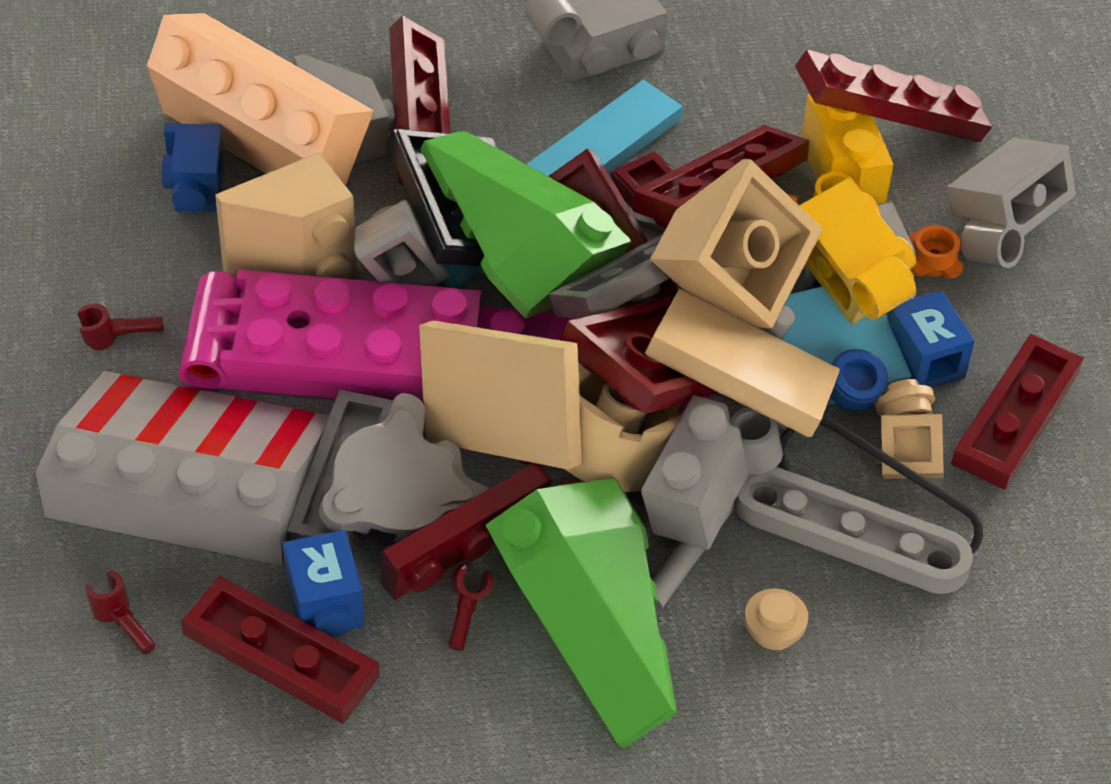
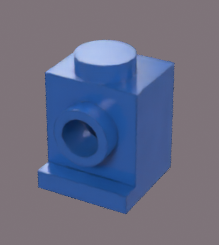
M165 124L164 136L167 155L164 154L162 160L163 188H173L172 202L175 205V211L217 212L215 194L222 192L225 166L221 124Z

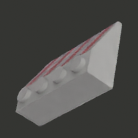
M103 371L56 425L36 470L45 518L283 566V542H287L286 530L330 415Z

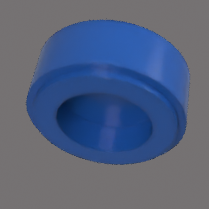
M846 350L840 353L831 364L839 368L840 371L830 397L837 405L846 410L858 412L874 407L876 401L884 394L888 386V372L885 365L876 355L866 350Z

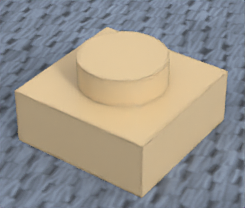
M942 414L881 415L882 451L925 479L944 478ZM882 462L883 480L908 479Z

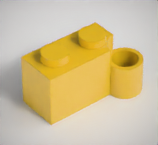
M808 94L801 137L810 140L808 161L817 180L813 197L851 177L862 192H866L873 197L877 205L885 204L894 164L874 118L817 104L811 95Z
M851 177L799 205L823 228L805 265L851 325L864 317L876 320L916 295L914 275L910 271L916 264L913 249L904 238L894 234L881 217L880 209L873 197L866 192H862Z

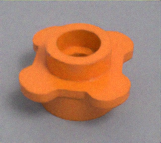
M929 225L908 235L915 249L916 264L911 270L913 275H927L930 277L943 275L946 278L953 279L962 274L963 263L958 260L961 240L954 231L941 225Z

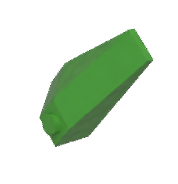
M465 130L426 140L420 149L445 197L457 202L464 218L460 226L467 239H476L485 256L480 264L488 279L525 319L553 309L549 296L550 293L624 255L631 243V240L614 223L611 216L601 210L595 202Z
M613 477L537 489L486 524L511 574L617 744L624 749L675 715L677 709L666 645L660 638L654 604L658 602L656 586L649 575L645 549L649 548L646 528L620 483Z

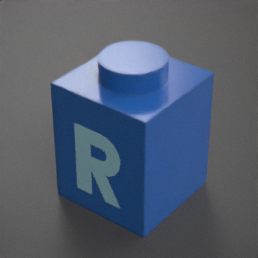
M942 290L921 297L914 296L889 311L887 318L911 372V379L917 380L919 385L934 388L966 377L975 340Z
M346 530L283 542L286 582L296 618L331 637L340 636L351 629L364 627L363 590Z

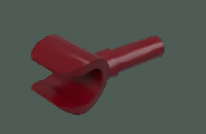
M97 303L85 305L78 311V317L83 326L80 328V333L84 342L94 350L108 348L113 344L116 336L128 333L164 331L162 316L111 319L107 308Z
M468 563L460 564L455 568L451 576L453 591L459 596L448 647L458 651L464 650L472 614L475 612L478 599L486 597L494 586V578L491 571L484 570L480 588L474 593L468 591L463 583Z
M115 571L106 572L112 590L106 594L95 593L92 587L86 584L85 591L91 611L96 619L103 622L115 621L144 655L154 650L156 647L155 642L133 617V613L129 609V599L120 574Z

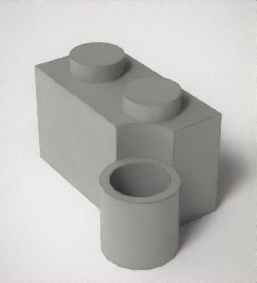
M528 0L526 3V16L541 35L542 43L570 82L597 75L604 71L664 52L667 12L658 0Z
M1015 137L947 186L952 215L968 220L961 236L963 257L967 261L1003 268H1011L1018 263L1024 249V236L1076 196L1068 145Z
M693 395L641 489L652 533L709 550L748 474L759 475L768 473L781 462L783 451L777 421L749 407L737 411L730 419L727 404Z

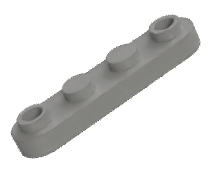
M779 467L774 468L768 473L759 475L748 474L734 501L736 513L749 525L928 592L937 594L954 592L966 583L973 562L972 549L969 543L956 532ZM759 501L768 502L771 504V506L760 503ZM931 565H938L943 567L944 569H938Z

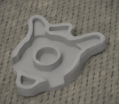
M402 393L394 398L384 421L361 428L347 437L339 447L333 459L332 478L329 482L328 492L323 497L319 506V515L322 522L335 532L340 530H346V532L357 531L367 535L369 530L373 528L385 533L397 534L394 541H401L489 490V488L464 475L461 452L457 444L449 440L432 444L423 438L425 406L416 396Z

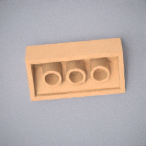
M205 13L163 16L147 63V68L163 113L182 124H221L223 148L265 174L320 152L346 186L374 110Z

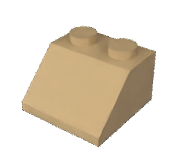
M320 152L215 194L223 272L237 277L238 269L344 279L357 275L356 253L354 251L353 195Z
M742 159L675 211L650 260L686 292L757 328H773L823 228L751 159Z

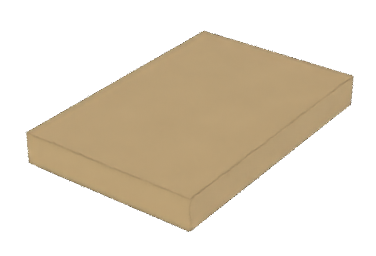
M680 288L645 352L648 357L811 438L823 417L840 371L839 368Z
M434 320L419 325L426 441L439 443L443 440H449L457 444L460 449L567 470L582 464L577 343Z

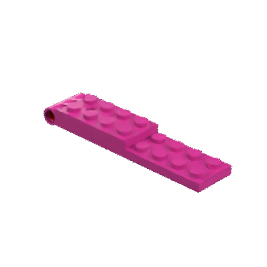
M238 269L237 277L225 272L216 271L204 274L198 281L178 373L179 378L185 385L204 391L226 389L336 399L341 389L394 400L399 394L407 393L416 396L424 404L419 325L434 320L559 340L567 322L574 320V318L555 316L554 312L545 311L525 319L517 309L481 306V290L390 282L380 283L378 281ZM689 402L680 404L678 408L679 415L683 414Z

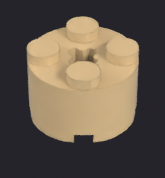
M579 363L582 464L570 470H565L585 482L614 477L620 483L624 492L641 491L682 414L679 415L678 413L680 404L644 414L642 411L627 405L622 400L620 392L600 375L585 369Z

